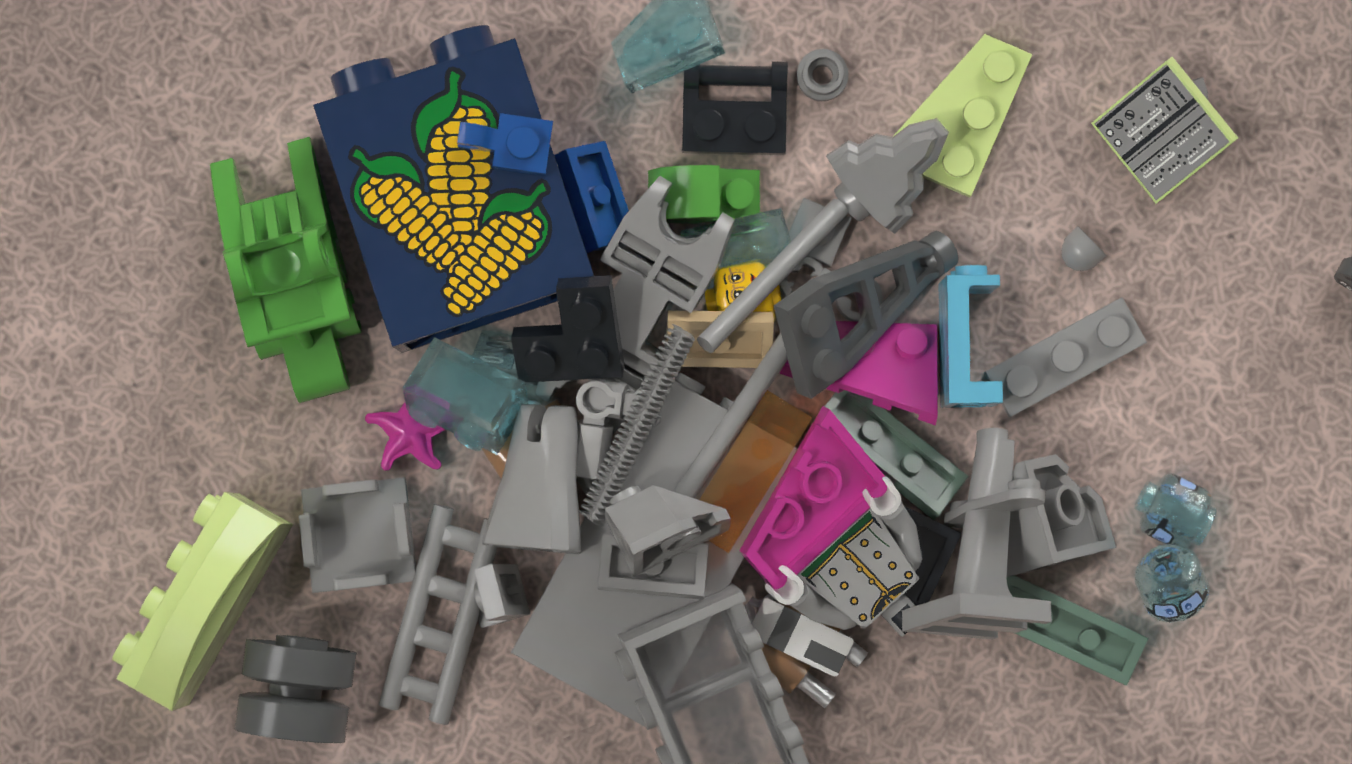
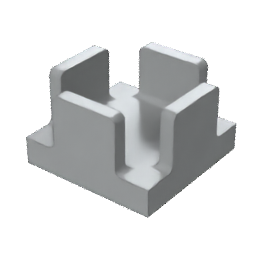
M405 477L357 481L301 489L303 515H299L304 567H309L312 593L413 581L416 563Z

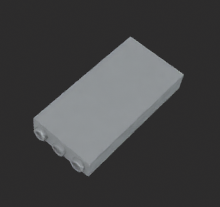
M678 372V376L675 377V382L672 383V388L669 389L666 400H663V406H660V412H657L658 416H661V422L649 430L648 436L645 435L646 441H643V447H640V453H637L638 456L637 459H634L635 462L632 465V469L628 470L629 475L625 476L626 481L623 482L620 492L633 486H639L642 491L652 485L674 492L734 402L724 397L720 405H717L701 396L705 389L704 385ZM746 421L694 498L725 508L731 518L728 531L704 542L709 544L704 598L720 592L729 586L744 558L739 551L797 451V448L793 446L797 436L771 422L766 430H763ZM585 518L580 526L581 553H565L511 653L645 727L635 700L643 697L636 678L628 682L626 681L615 656L616 651L623 649L617 634L630 631L701 599L598 590L602 535L613 534L607 522H602L604 525L598 526ZM712 616L643 645L664 696L670 693Z

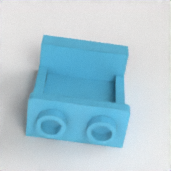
M984 265L956 266L955 271H951L950 275H947L938 284L940 408L994 407L1003 403L1002 381L970 382L969 294H990L1000 286V275H987V266Z

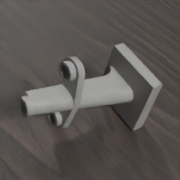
M985 428L976 432L977 444L968 500L950 503V511L945 514L943 524L950 528H963L953 594L902 610L903 632L993 640L998 638V631L1017 633L1027 630V622L1040 624L1052 622L1051 601L1012 597L1007 586L1010 512L1042 505L1045 502L1046 491L1040 489L1039 480H1012L1015 440L1008 439V430Z

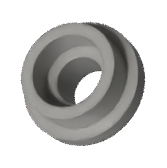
M828 49L811 51L803 57L797 69L799 88L807 97L816 101H829L836 98L843 92L848 82V68L844 59L836 52ZM817 67H827L831 71L832 80L828 84L820 85L814 81L812 73Z

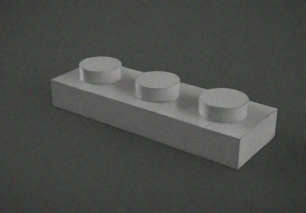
M1121 297L984 373L989 381H1002L1003 403L1001 404L1008 417H1012L1146 344L1147 341L1124 299Z

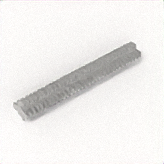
M672 324L674 329H667V331L671 332V335H664V337L668 338V341L662 340L661 343L665 344V347L659 346L662 353L657 351L656 355L659 356V359L653 358V361L657 362V364H650V367L654 368V370H647L651 376H644L648 382H641L645 388H638L642 394L637 393L635 395L639 397V400L634 398L632 401L636 403V406L630 405L633 412L627 411V414L631 415V417H624V420L628 421V423H621L625 429H618L622 435H615V437L619 438V441L615 439L612 441V443L616 444V447L611 445L609 449L613 450V453L607 452V455L611 456L610 459L604 458V461L608 463L601 464L605 469L598 470L602 476L598 474L595 476V478L599 479V482L595 480L592 482V484L596 485V488L593 486L589 488L594 492H588L586 495L591 498L584 499L588 504L583 503L581 505L585 510L580 509L579 513L595 525L603 526L602 522H606L605 508L612 505L610 499L616 493L618 494L621 490L620 488L623 487V482L626 481L625 476L629 475L628 470L632 469V465L635 462L634 459H637V453H640V447H643V441H646L645 435H649V430L652 429V424L655 423V418H657V412H660V406H663V400H666L669 389L672 388V383L675 382V377L678 376V371L681 370V365L684 364V359L687 358L686 353L690 352L689 347H692V341H695L691 333L677 325Z

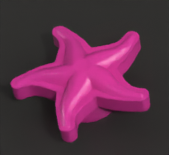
M408 383L405 385L406 399L398 413L376 412L368 413L365 416L367 423L379 425L389 436L384 449L381 468L389 471L395 460L411 453L422 463L438 470L442 467V463L434 456L432 438L448 428L456 420V414L448 412L443 416H433L424 413L423 404L415 385Z

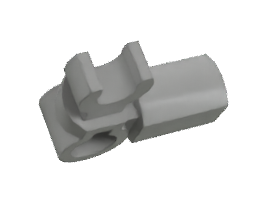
M612 378L591 379L578 390L576 405L584 415V419L578 421L576 476L597 479L595 478L597 474L602 476L598 470H604L605 468L601 464L608 463L604 461V458H609L607 452L610 451L613 424L608 422L609 417L623 419L625 415L631 417V415L627 414V411L633 412L630 405L636 406V403L632 401L634 398L639 400V397L635 395L637 393L642 394L640 390H629L628 384L616 383ZM657 415L652 427L657 426L661 422V416Z

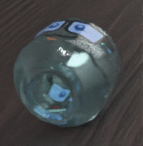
M1174 473L1164 475L1157 484L1147 481L1134 506V509L1142 512L1140 517L1142 532L1159 542L1171 545L1176 550H1184L1192 543L1199 546L1207 536L1217 513V509L1211 506L1212 497L1209 491Z
M1168 544L1157 546L1140 559L1135 568V585L1142 603L1149 615L1159 621L1173 623L1187 620L1204 608L1209 598V584L1202 564L1197 555L1185 546Z

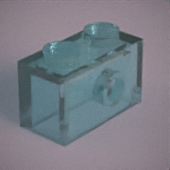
M435 337L402 387L406 409L409 415L418 423L429 428H435L438 425L454 433V437L467 448L475 451H481L484 448L498 455L513 431L521 404H528L526 382Z

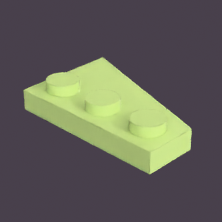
M984 34L895 133V135L898 134L909 124L935 118L949 131L938 160L923 173V178L969 198L972 196L1032 57L1031 53Z

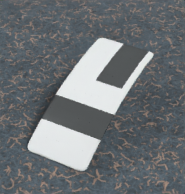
M769 598L763 599L752 622V625L758 630L763 643L834 677L839 674L853 645L852 638L821 623L812 621L806 616Z

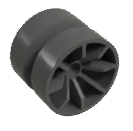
M276 635V640L246 639L241 674L252 680L270 683L269 692H246L239 694L234 730L246 734L314 743H345L350 708L341 702L321 698L322 690H343L352 687L357 652L328 647V641L308 637Z

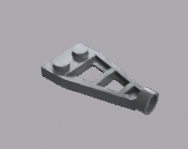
M933 231L920 241L908 242L815 277L774 305L798 394L812 399L848 373L931 281L941 277L958 264L957 249L945 234ZM892 269L896 288L879 305L874 279ZM855 292L861 318L855 327L840 340L832 303L842 296Z

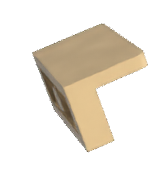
M668 310L667 329H674L672 325L674 324L691 333L695 338V341H692V347H689L690 352L686 353L687 358L684 359V364L681 367L757 368L773 345V312H752L713 353L704 350L699 345L697 338L723 311H693L689 313L688 311ZM666 329V334L671 335V332Z

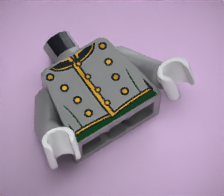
M888 477L882 478L887 486V491L879 498L871 497L867 489H864L862 494L870 508L797 575L787 566H780L778 569L787 576V582L780 589H773L769 584H766L765 589L779 603L792 606L810 620L844 630L853 628L858 624L865 629L882 615L901 637L908 633L902 631V610L914 607L915 605L904 593L919 580L915 572L920 567L923 559L917 526L901 502L900 493Z

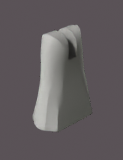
M521 404L514 424L504 472L482 540L483 545L567 554L581 553L580 518L576 484L578 420L574 407L553 405L546 410L540 404Z

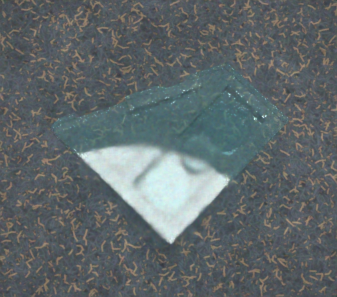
M652 0L611 42L624 84L631 94L726 53L708 0Z

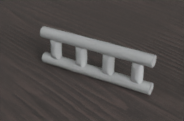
M434 504L379 705L387 709L399 710L403 695L432 703L429 715L430 721L448 725L480 613L474 596V585L477 582L473 569L493 564L498 547L482 544L488 518H484L481 531L477 533L450 525L454 509ZM444 545L474 553L466 583L436 575ZM430 595L460 603L452 633L422 625ZM416 645L446 653L438 684L408 675Z

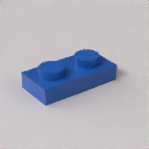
M606 141L568 148L554 155L586 253L606 249L622 219L629 212Z

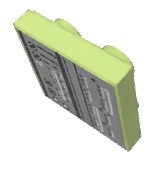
M1173 57L1165 61L1091 123L1156 204L1238 139L1236 134Z

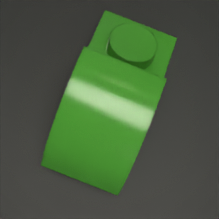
M683 165L661 167L648 171V188L659 176L673 183L664 200L668 202L666 210L667 223L699 224L702 222H716L722 212L734 218L735 223L760 222V170L720 168V165Z

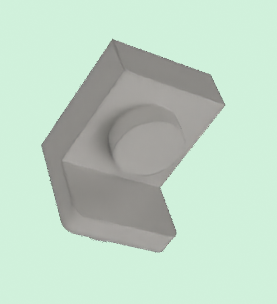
M489 564L473 569L477 582L474 585V596L480 609L478 623L481 627H491L530 615L518 564Z

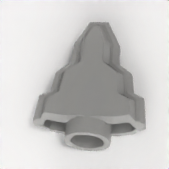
M935 118L909 124L894 137L875 134L860 144L848 140L826 156L842 181L834 189L837 199L846 206L848 213L856 220L861 222L871 214L874 219L895 234L912 217L911 203L924 189L923 173L938 160L949 131Z

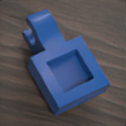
M500 113L498 129L480 124L460 122L457 140L458 148L493 152V169L546 176L553 121Z

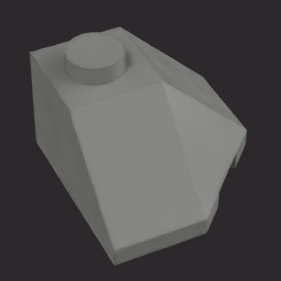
M1056 454L1022 461L1015 465L1012 480H1039L1040 489L1046 491L1045 502L1042 505L1010 512L1006 577L1116 548L1102 497L1089 485L1079 487L1067 475L1069 466Z
M654 485L642 491L639 486L627 488L610 499L612 505L605 508V520L633 576L728 531L730 528L731 518L725 508Z

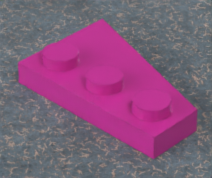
M836 321L840 340L859 321ZM893 323L848 373L826 389L837 393L846 390L873 399L872 405L890 411L892 406L918 414V420L936 426L938 417L937 325ZM787 360L779 374L793 378Z
M822 406L739 550L763 580L773 589H780L787 582V576L778 569L780 566H787L797 575L870 508L862 494L864 489H867L873 498H879L887 491V486L882 479L885 477L884 474L829 408Z

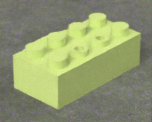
M224 492L222 497L218 494L215 497L208 494L204 498L193 518L195 523L204 527L193 545L181 540L176 546L166 565V568L177 573L166 592L157 586L150 591L139 611V614L150 620L143 633L137 631L135 635L127 633L112 658L113 661L123 666L116 678L117 680L171 711L190 704L293 526L292 523L240 493Z

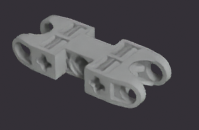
M661 176L656 179L624 216L600 261L622 273L613 290L625 368L622 378L612 379L616 383L628 384L629 390L635 391L644 386L641 382H648L644 376H651L647 370H654V368L650 367V364H657V362L653 361V358L659 359L656 352L662 353V350L647 341L669 302H672L689 313L694 311L722 264L735 224L734 218L722 212L713 228L709 227L702 235L696 238L678 236L670 229L666 221L668 202L664 201L673 183ZM570 380L538 382L536 395L549 402L557 388L561 389ZM609 417L608 422L613 424L612 435L621 426V423L625 421L624 418L616 419Z

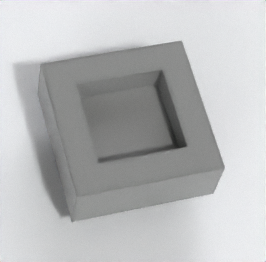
M803 198L783 247H786L825 206ZM845 216L806 257H811L830 267L851 218Z

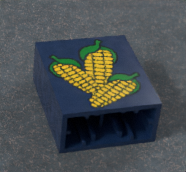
M488 25L461 29L436 39L430 44L435 65L399 77L395 76L389 58L373 59L342 69L330 77L336 97L313 105L391 345L401 353L558 302L556 293L558 278L594 276L551 145L546 176L493 169V152L458 148L457 140L460 122L480 124L498 129L500 113L542 119L516 39L514 38L495 45Z

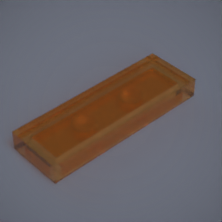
M768 390L699 499L727 510L731 518L729 530L708 540L727 553L731 552L812 420L811 416Z

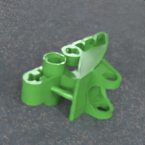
M310 137L287 143L296 190L250 203H245L233 158L210 164L214 197L225 249L222 253L230 276L247 347L255 346L261 360L284 354L291 384L299 403L350 390V382L338 339L362 332L360 320H356L352 306L355 303L350 288L345 289L344 284L349 282Z

